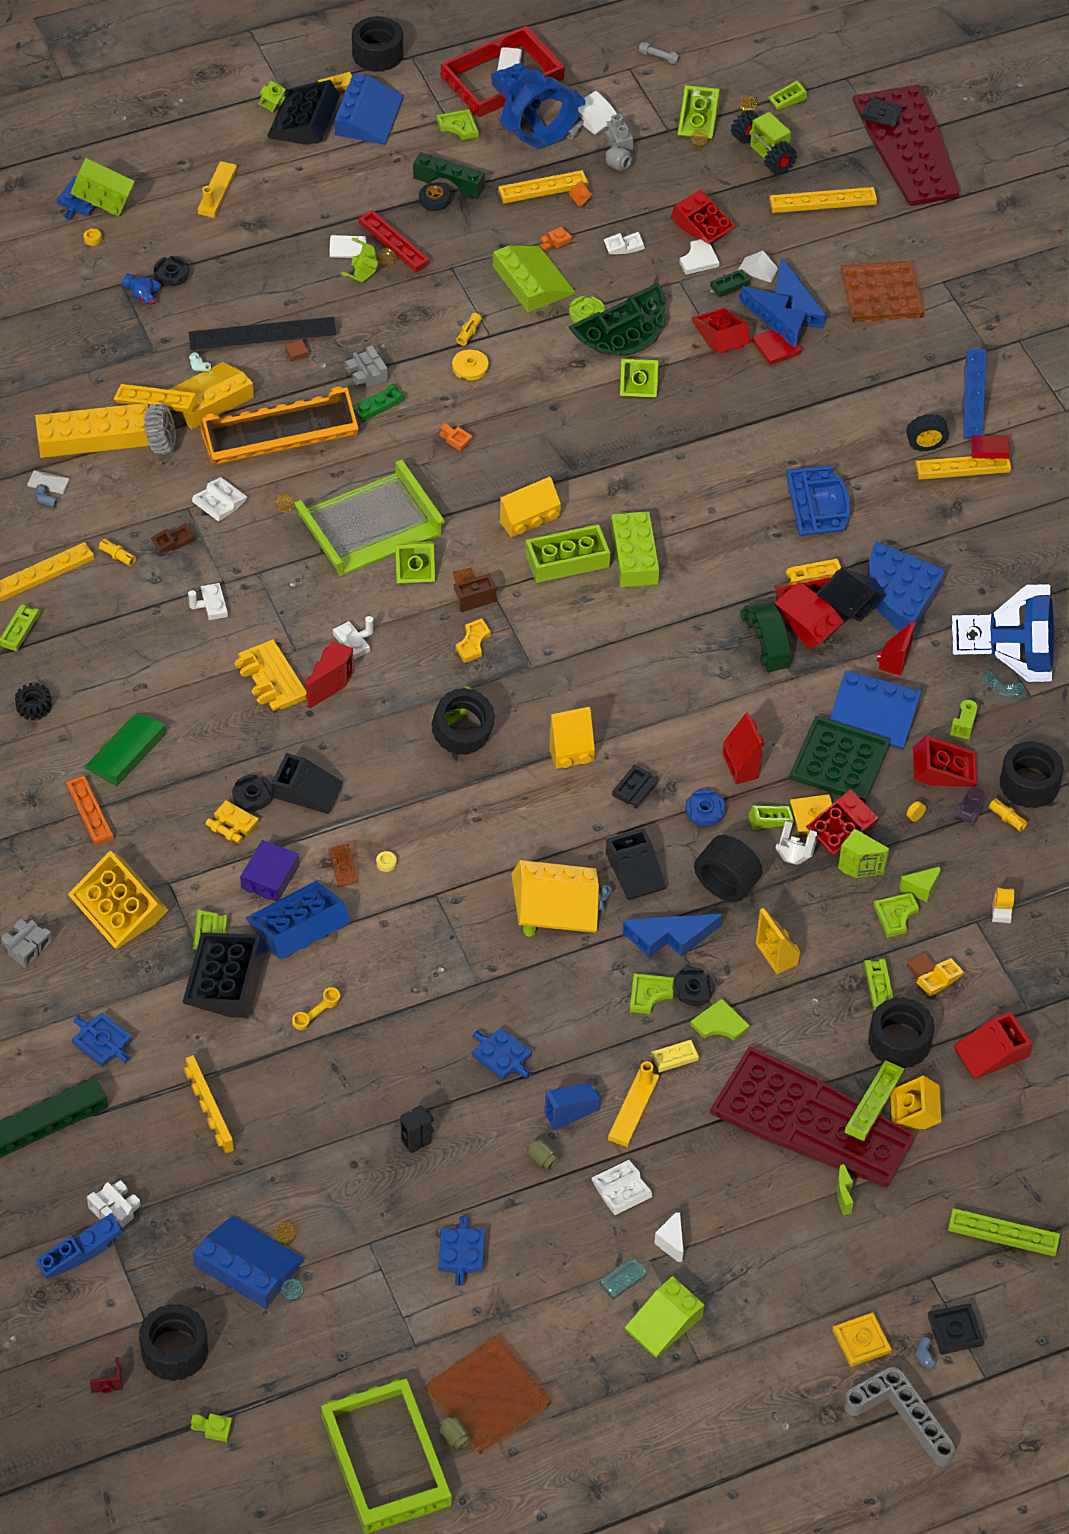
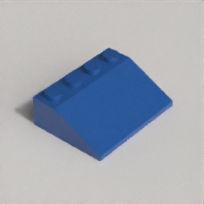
M353 73L335 118V135L386 145L402 103L403 95L370 76Z
M845 670L830 720L890 739L889 746L904 750L919 707L921 691Z
M317 881L246 917L254 931L261 935L264 944L270 952L279 959L289 957L297 950L308 947L314 941L325 938L331 932L340 930L351 922L345 902Z
M233 1215L206 1236L193 1252L195 1267L265 1309L268 1308L304 1261L302 1256Z

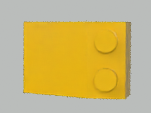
M590 707L551 714L549 751L556 769L594 761L595 747Z
M764 908L760 909L756 945L775 973L779 974L798 965L800 950L796 944L791 942L788 932L782 929L779 923Z

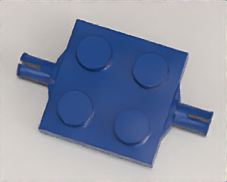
M75 176L57 199V204L68 209L64 214V217L66 219L68 217V220L71 219L74 213H80L89 217L96 208L91 203L70 194L77 178Z
M103 1013L89 1022L85 1021L80 1015L77 1018L75 1017L73 1022L81 1027V1030L72 1038V1044L101 1067H104L115 1057H118L125 1064L127 1061L129 1062L131 1056L125 1053L123 1049L132 1042L130 1034Z
M500 1027L496 1032L487 1037L479 1030L474 1032L473 1037L481 1044L473 1050L472 1056L499 1078L504 1080L515 1072L520 1073L525 1079L531 1075L532 1072L524 1067L523 1064L532 1056V1051L506 1030Z
M460 1216L459 1228H441L438 1269L439 1271L456 1273L455 1285L459 1286V1283L461 1286L464 1285L466 1273L483 1272L485 1229L468 1228V1216H465V1219L463 1216Z

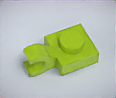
M193 1414L191 1429L205 1431V1438L227 1442L232 1418L210 1414L209 1419H205L203 1416Z

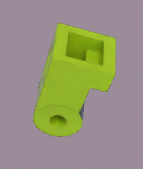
M964 700L960 704L959 719H953L950 735L970 739L977 712V704L974 701Z

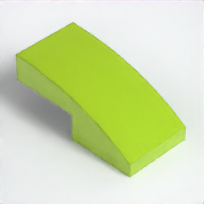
M840 1165L837 1196L843 1216L852 1213L854 1202L849 1193H851L853 1181L845 1165Z

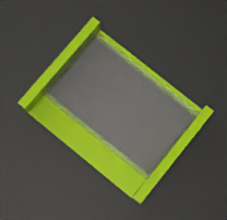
M403 460L395 462V474L310 508H306L301 500L294 502L299 517L301 516L337 570L339 576L394 555L396 544L426 542L441 536V524L445 523V520Z

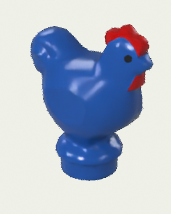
M129 273L125 275L122 281V286L126 290H132L134 298L142 300L145 304L149 305L156 303V298L151 294L161 289L159 281L150 280L145 277L135 278L134 274L131 275Z

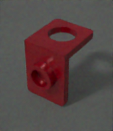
M116 1357L117 1377L91 1379L90 1387L92 1393H111L115 1390H122L119 1357Z

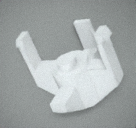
M786 821L780 842L776 844V850L785 862L799 865L813 856L817 842V832L810 830L806 844L800 842L798 837L791 836V839H789L793 823Z

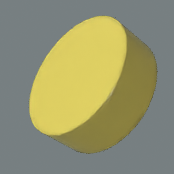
M389 851L378 854L376 858L377 868L383 872L394 870L397 865L395 854Z

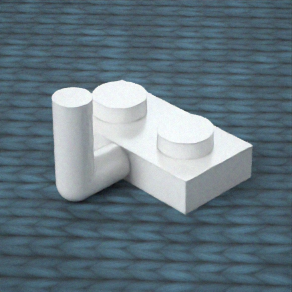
M220 583L200 586L203 600L197 601L195 591L191 590L188 592L189 607L191 609L205 607L209 620L228 617Z
M371 616L365 618L366 629L359 633L350 622L333 629V635L340 644L353 648L354 660L370 652V646L364 638L373 634V618Z

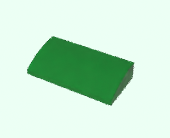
M134 714L85 765V768L117 787L166 735L165 724L148 716Z

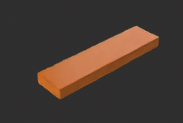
M85 775L67 781L66 786L94 846L114 840L112 831Z

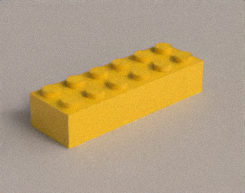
M140 403L35 415L40 458L149 446L144 426L145 412L148 404Z

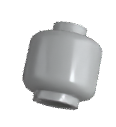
M615 145L606 152L607 165L617 171L629 168L632 163L631 153L621 146Z

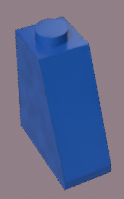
M590 1083L548 1090L545 1092L544 1114L553 1129L557 1130L599 1111L601 1095L597 1089H593Z

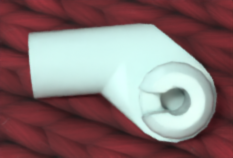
M198 353L190 354V364L194 371L211 370V364L203 362Z

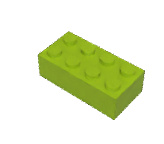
M649 511L611 514V535L620 587L658 585L659 566Z
M599 524L526 540L525 555L536 583L609 568L610 551Z

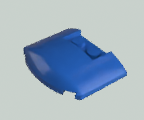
M832 466L786 470L788 493H790L796 521L795 526L799 536L843 532L846 529L850 514L849 495L840 476L837 477L832 472L834 470Z

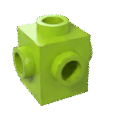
M270 81L268 86L264 85L259 94L262 96L258 104L273 113L276 106H281L285 99L283 94L286 89L280 84Z

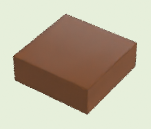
M302 339L285 344V350L291 361L309 356Z
M925 953L907 962V967L917 978L933 971L935 965Z

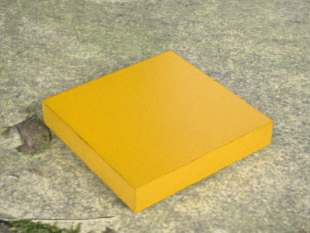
M873 1312L835 1325L832 1328L850 1367L890 1354L892 1351Z

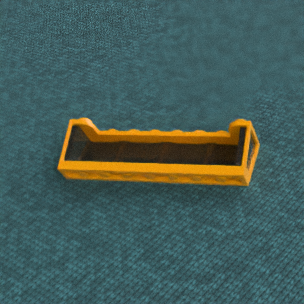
M335 387L331 389L332 392L325 398L318 396L307 402L299 400L288 406L280 404L273 409L262 408L254 413L243 412L240 416H224L221 420L220 416L215 415V413L205 415L201 421L200 431L212 466L357 435L358 425L348 388Z

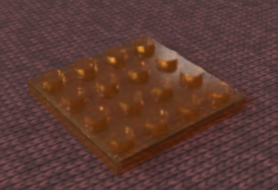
M912 261L841 265V275L852 322L924 317Z
M497 1336L425 1385V1390L445 1414L452 1418L458 1417L470 1433L469 1437L472 1439V1446L479 1454L486 1451L551 1404V1399Z

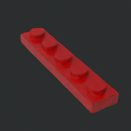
M373 210L358 218L361 226L415 272L429 265V258Z

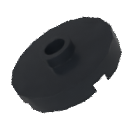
M170 256L167 259L164 257L154 265L155 279L166 286L180 285L190 275L188 263L181 257Z
M257 775L243 776L236 781L233 787V800L238 807L244 810H261L272 799L271 783L266 778H260Z
M687 967L676 974L672 989L675 996L681 1002L691 1006H700L710 1000L714 992V983L710 975L704 973V970L696 967Z

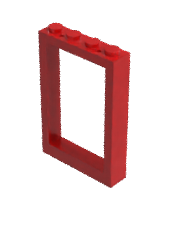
M526 25L441 63L440 76L443 81L447 82L451 90L457 93L461 101L467 104L470 111L480 118L504 107L506 99L499 93L480 102L456 75L500 56L501 48L503 47L518 48L522 46L543 68L545 73L542 75L544 77H552L557 81L564 79L565 66Z

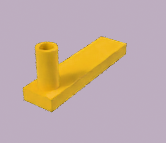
M220 161L209 186H205L202 189L203 199L197 209L199 215L215 218L236 174V164Z
M646 1061L641 1064L608 1135L609 1141L625 1147L629 1146L659 1081V1075L653 1073V1064Z

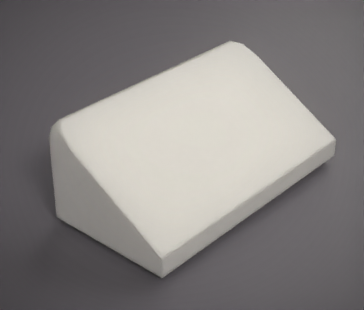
M501 48L497 71L511 67L514 64H519L522 50Z
M331 235L330 257L353 258L360 254L363 245L352 241V238H359L358 240L366 243V237Z

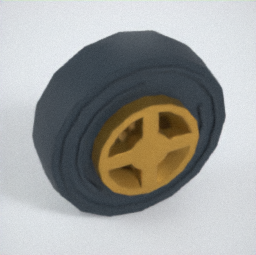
M440 183L426 184L419 192L420 204L425 209L431 211H439L446 208L451 199L449 189Z

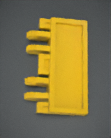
M274 639L238 653L239 659L235 660L234 664L237 668H242L240 674L243 677L252 675L256 686H254L251 692L254 696H259L257 701L260 705L269 703L272 711L279 708L282 710L307 700L305 688Z

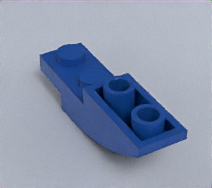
M110 1213L77 1237L69 1236L36 1259L45 1278L56 1276L110 1248L108 1243L120 1236L124 1231L116 1216Z

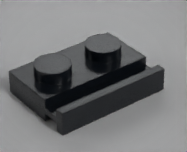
M869 97L862 113V119L895 127L902 112V105Z
M634 764L614 788L612 796L628 805H634V808L637 809L657 785L659 778L651 776V773Z

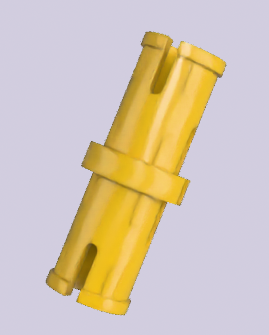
M472 313L468 322L462 326V331L456 339L458 344L465 346L469 338L475 334L478 324L482 321V317L478 313Z
M103 539V542H100L99 549L111 555L112 559H118L129 567H132V564L136 562V556L125 551L122 546H117L107 539Z
M997 798L990 803L989 809L998 814L1002 821L1008 822L1019 832L1025 829L1028 822L1017 815L1012 807H1007Z

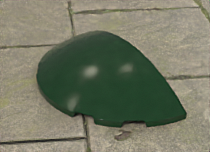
M656 283L629 296L627 300L601 313L597 312L578 321L568 328L578 340L597 352L619 356L638 353L650 346L664 327L666 320L664 293L659 283Z

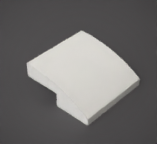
M597 91L585 97L586 104L578 107V116L584 120L583 126L594 135L608 127L606 121H611V116L617 114L608 101Z
M220 477L209 482L206 490L193 495L192 502L214 519L220 521L238 509L247 500V496Z
M630 1160L592 1177L596 1189L614 1215L652 1197L651 1190L642 1181L640 1172Z

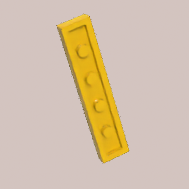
M583 170L498 186V192L504 204L570 191L580 181L588 187V181Z
M121 384L114 400L118 404L126 405L147 403L148 407L153 404H166L172 411L191 413L199 397L195 393Z
M968 456L918 460L915 463L919 480L1011 472L1009 459H983Z
M194 1055L187 1057L186 1067H184L187 1079H191L193 1082L191 1086L194 1095H199L201 1099L199 1104L202 1112H207L208 1114L207 1122L210 1129H214L216 1132L215 1139L219 1147L222 1146L225 1153L234 1151L233 1139Z

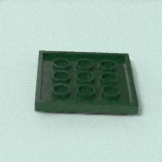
M815 716L790 772L789 779L839 796H843L851 789L865 803L889 748L890 739Z

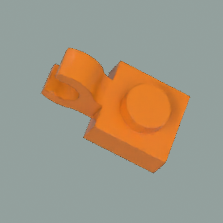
M559 227L540 238L543 244H540V247L544 251L552 246L558 249L572 242V236L563 227Z
M444 423L439 428L442 430L439 435L446 439V443L460 452L472 441V435L459 427L454 430Z

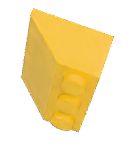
M547 477L500 498V523L511 537L523 534L525 531L539 527L548 521L555 520L561 514V503L551 477Z

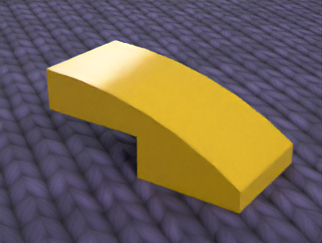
M950 958L937 964L933 971L918 977L916 983L930 997L959 979L964 974V971Z

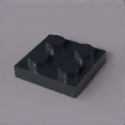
M971 1303L928 1312L927 1316L940 1355L983 1346L984 1340Z

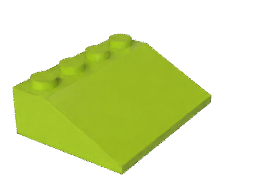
M508 245L493 251V268L528 313L575 294L574 289L540 246Z

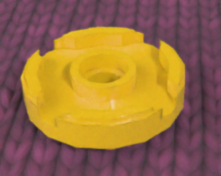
M463 350L457 353L452 361L453 373L459 378H466L468 381L484 377L489 368L487 357L477 350Z

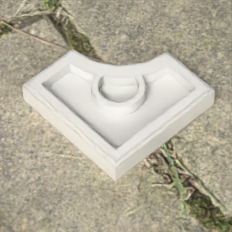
M702 240L690 242V252L686 256L681 257L679 261L685 275L719 267V261L711 245Z

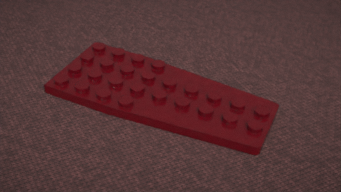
M919 84L853 95L854 105L868 136L910 206L959 197L960 190L938 126ZM869 97L902 105V112L895 127L862 119V113Z
M751 1046L747 1048L710 1109V1114L766 1141L837 1169H840V1165H845L848 1173L883 1187L890 1185L915 1138L913 1133L881 1115L878 1116L864 1141L845 1133L846 1126L859 1106V1102L806 1072Z

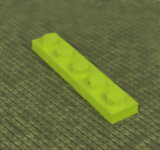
M885 1060L847 1124L845 1133L862 1141L866 1139L901 1079L904 1068Z
M954 1208L948 1228L950 1232L1054 1257L1056 1256L1060 1237L1058 1233Z

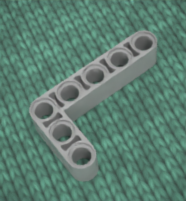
M887 1368L847 1391L844 1402V1409L847 1414L858 1416L889 1399L932 1461L940 1467L948 1466L951 1463L955 1450L953 1442L898 1368ZM888 1380H895L897 1383H890ZM869 1390H876L878 1393L874 1394ZM901 1397H906L909 1401H904ZM851 1400H856L859 1404H854ZM913 1415H920L922 1418L917 1419ZM930 1432L933 1433L935 1436L930 1437L926 1433ZM940 1450H944V1451H946L948 1454L943 1455V1454H941L939 1451H940Z

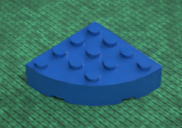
M876 541L871 551L867 576L876 579L887 595L875 607L882 617L885 616L891 622L890 624L899 631L911 622H914L915 632L943 586L946 570Z

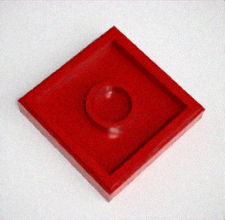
M774 329L752 337V342L769 365L802 354V349L798 343L796 347H793L779 333H776Z
M971 435L972 458L1009 459V436Z

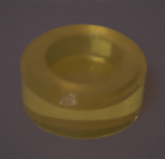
M745 96L741 98L739 107L744 112L746 110L755 111L757 100L751 96Z
M697 129L691 134L693 146L702 148L707 145L708 134L706 131Z
M387 248L381 249L377 255L378 262L383 266L393 265L396 259L395 253Z
M288 493L279 494L275 498V506L279 511L288 512L294 507V498Z
M280 1223L275 1227L274 1240L283 1246L294 1242L296 1233L293 1225Z

